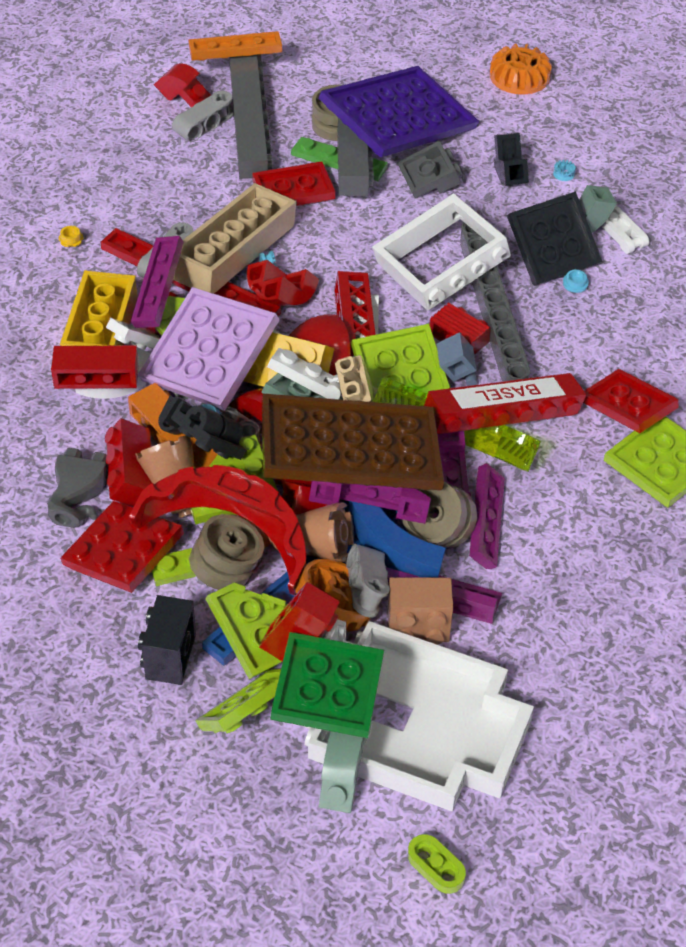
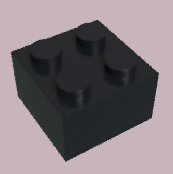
M157 595L154 606H149L147 610L146 632L141 631L139 635L138 650H142L140 667L144 668L145 679L182 685L196 638L194 601Z

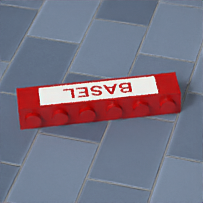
M572 373L428 391L424 406L433 407L437 434L572 416L580 412L586 393Z

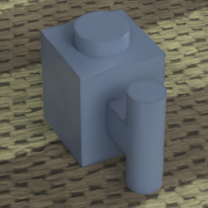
M459 332L437 343L440 368L454 382L465 377L467 386L477 385L475 373L477 369L473 347Z

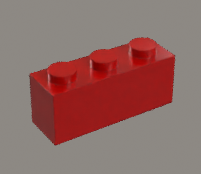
M137 345L54 346L51 364L54 389L137 388L139 367Z
M120 418L113 427L107 430L105 435V442L107 443L106 464H108L107 485L109 486L110 499L134 507L142 490L152 483L135 455L151 447L150 429Z
M306 582L269 625L259 648L283 662L289 633L293 632L322 638L325 630L329 632L337 621L338 615L335 614V611L340 601L311 583Z

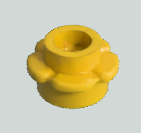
M72 225L62 228L59 235L60 244L64 247L79 246L84 238L80 229Z

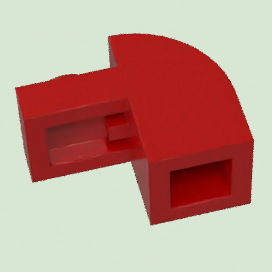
M183 63L172 66L154 84L167 100L171 101L179 94L190 107L211 96L206 88L196 79L200 73L190 65Z

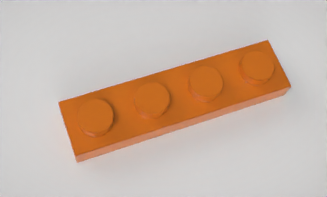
M279 31L188 39L191 61L282 52Z

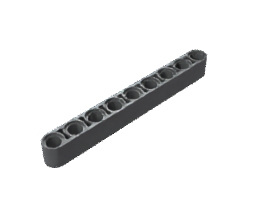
M463 222L460 246L463 256L466 258L488 242ZM496 265L472 281L473 289L482 318L491 327L489 341L502 382L527 379L530 377V367Z

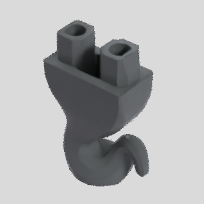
M68 447L64 455L57 456L55 476L58 487L47 502L48 515L54 524L75 528L81 525L87 517H90L92 520L97 519L96 510L90 505H82L75 509L70 506L88 501L98 496L104 490L108 479L107 455L105 453L95 452L92 454L91 459H83L82 452L79 449Z

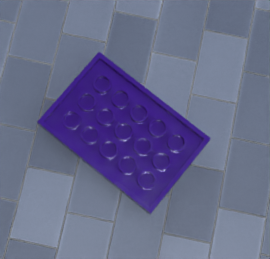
M419 66L322 90L318 98L342 120L343 124L347 125L359 139L363 140L381 158L476 129L479 123L478 119Z

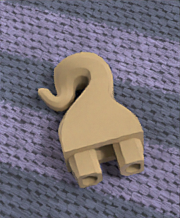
M349 356L338 360L335 366L343 400L373 402L378 389L372 386L362 356Z

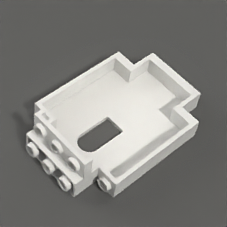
M337 619L329 632L325 630L322 636L324 639L383 649L384 655L376 695L413 708L403 732L372 721L370 735L364 745L358 777L452 812L463 785L501 798L531 724L534 706L502 695L506 686L508 669L368 621L363 632L359 631L357 633L354 643L346 641V622ZM306 727L309 729L305 739V746H308V758L323 764L330 731Z

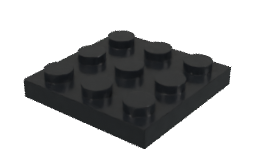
M576 191L511 212L507 215L534 286L565 276L570 270H582L602 262Z

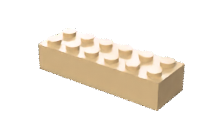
M254 183L183 240L184 244L173 280L190 288L194 287L214 294L294 226L296 201Z

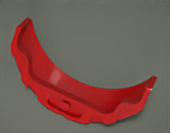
M213 465V467L194 468L192 466L180 469L177 473L167 476L155 484L151 483L142 490L129 515L133 526L139 529L159 516L172 511L194 507L216 508L229 511L255 524L271 539L280 552L289 576V593L294 596L296 595L295 588L306 564V548L303 533L292 508H290L279 492L266 481L256 475H248L244 470L234 467Z

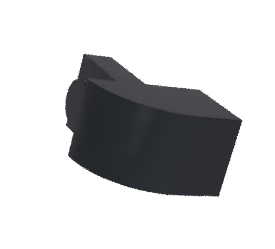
M520 132L494 135L496 158H493L501 184L508 186L529 183L527 158L522 157Z

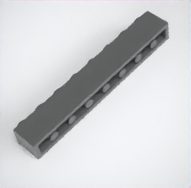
M261 54L229 57L239 179L252 178V173L272 169V155H267L271 154L267 110H265L266 96Z

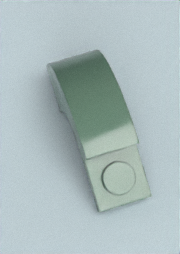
M587 185L579 199L591 233L597 230L609 218L617 204L608 187Z
M330 731L321 775L322 786L319 808L345 813L352 812L360 761L367 738Z

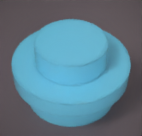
M570 270L563 278V286L570 292L580 293L588 288L589 281L587 275L581 270Z

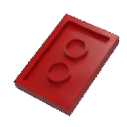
M322 161L252 173L253 183L295 200L296 206L335 199L334 187Z
M621 369L615 370L584 390L586 393L584 404L639 434L679 408L678 398Z

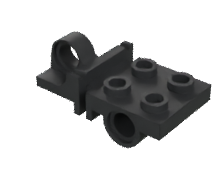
M176 396L168 398L158 420L159 427L163 431L174 435L183 433L190 438L194 437L197 439L195 444L207 452L213 449L215 453L225 459H228L229 456L240 460L243 458L247 450L239 444L243 429L238 421L199 405L192 406Z

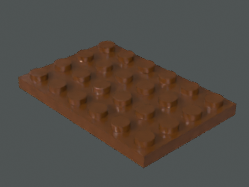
M263 393L262 436L263 474L265 478L442 491L444 477L433 407Z

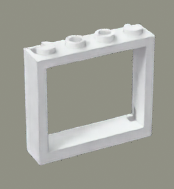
M455 194L447 197L372 246L377 263L427 311L511 256L507 238ZM460 219L488 242L425 285L397 261Z

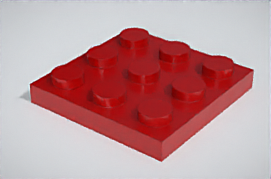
M113 501L60 559L63 565L74 571L132 593L183 536L184 531L182 525L160 517L153 519L140 529L136 528L129 518L133 507Z

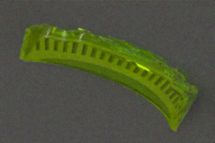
M382 376L373 402L424 406L428 393ZM506 425L464 430L466 446L526 472H529L541 440Z

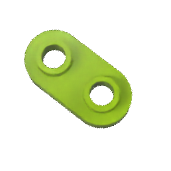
M421 834L410 841L407 855L409 863L438 891L452 894L463 887L466 876L463 863L435 837ZM420 852H427L430 854V857L423 859L418 854ZM445 874H450L454 877V879L452 881H446L442 878V876Z

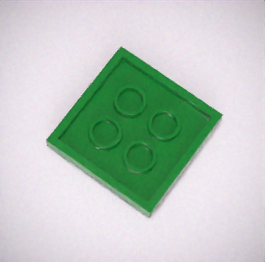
M290 632L270 720L368 738L384 650Z

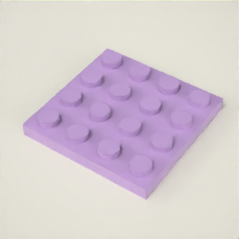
M192 287L141 368L138 377L146 383H156L160 388L205 404H211L225 411L280 319L276 313Z

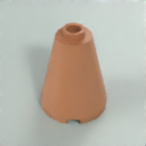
M182 436L175 442L169 440L135 454L152 483L155 484L163 478L177 473L180 469L192 466L195 468L190 437ZM190 508L171 512L172 515L178 513L179 518L192 514Z
M334 503L296 515L305 541L306 556L329 559L335 562H347L349 554L347 553L348 545H354V525L351 512H345L343 509L347 506L345 503Z

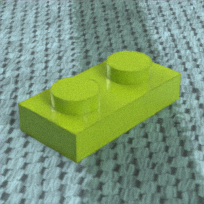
M192 548L166 554L151 571L156 586L196 577L189 562Z

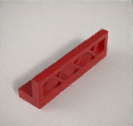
M338 271L334 286L336 314L343 320L347 328L350 340V356L353 357L354 353L351 342L359 334L365 337L376 335L368 273ZM349 281H360L363 285L356 288ZM357 297L365 303L358 306L351 300ZM359 315L362 318H364L366 322L361 325L353 318Z

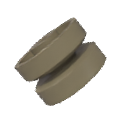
M340 84L322 87L312 97V129L318 136L326 140L337 141L338 117L318 98L322 90L341 86Z
M446 482L443 484L442 491L416 489L431 498L425 524L403 520L407 532L428 543L446 547L445 549L458 547L467 541L474 531L477 521L476 505L471 496L461 488Z
M227 514L213 516L205 522L189 556L190 567L200 581L214 589L219 590L232 583L244 586L249 581L254 568L258 565L265 547L263 538L256 527L245 519Z

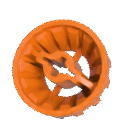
M514 44L511 49L505 46L493 55L489 76L492 83L505 92L520 95L533 94L543 90L549 84L552 64L549 62L544 52L541 53L539 48L535 47L532 50L528 44H525V47H518L517 44Z
M317 559L306 565L295 588L296 594L306 582H309L340 601L335 614L338 615L337 619L346 622V630L348 632L366 626L371 618L359 614L353 608L351 587H349V573L346 564L329 559Z

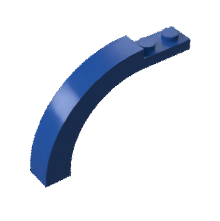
M344 500V503L347 505L345 512H351L355 535L363 546L384 552L385 566L422 578L439 577L446 547L428 543L407 533L397 526L380 507Z

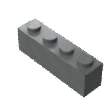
M338 118L339 196H368L369 186H373L374 180L372 149Z

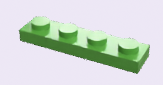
M300 137L291 149L292 156L312 162L322 161L325 166L338 169V150L333 145ZM373 158L372 171L374 173V181L378 182L388 168V162Z

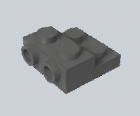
M440 141L397 162L414 198L435 188L441 194L461 184L459 177L463 174L457 162L452 164L454 157L449 147L444 149Z

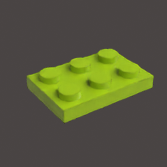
M281 669L266 671L195 720L198 727L202 731L231 733L242 726L241 720L249 714L254 716L264 711L268 707L267 702L275 697Z

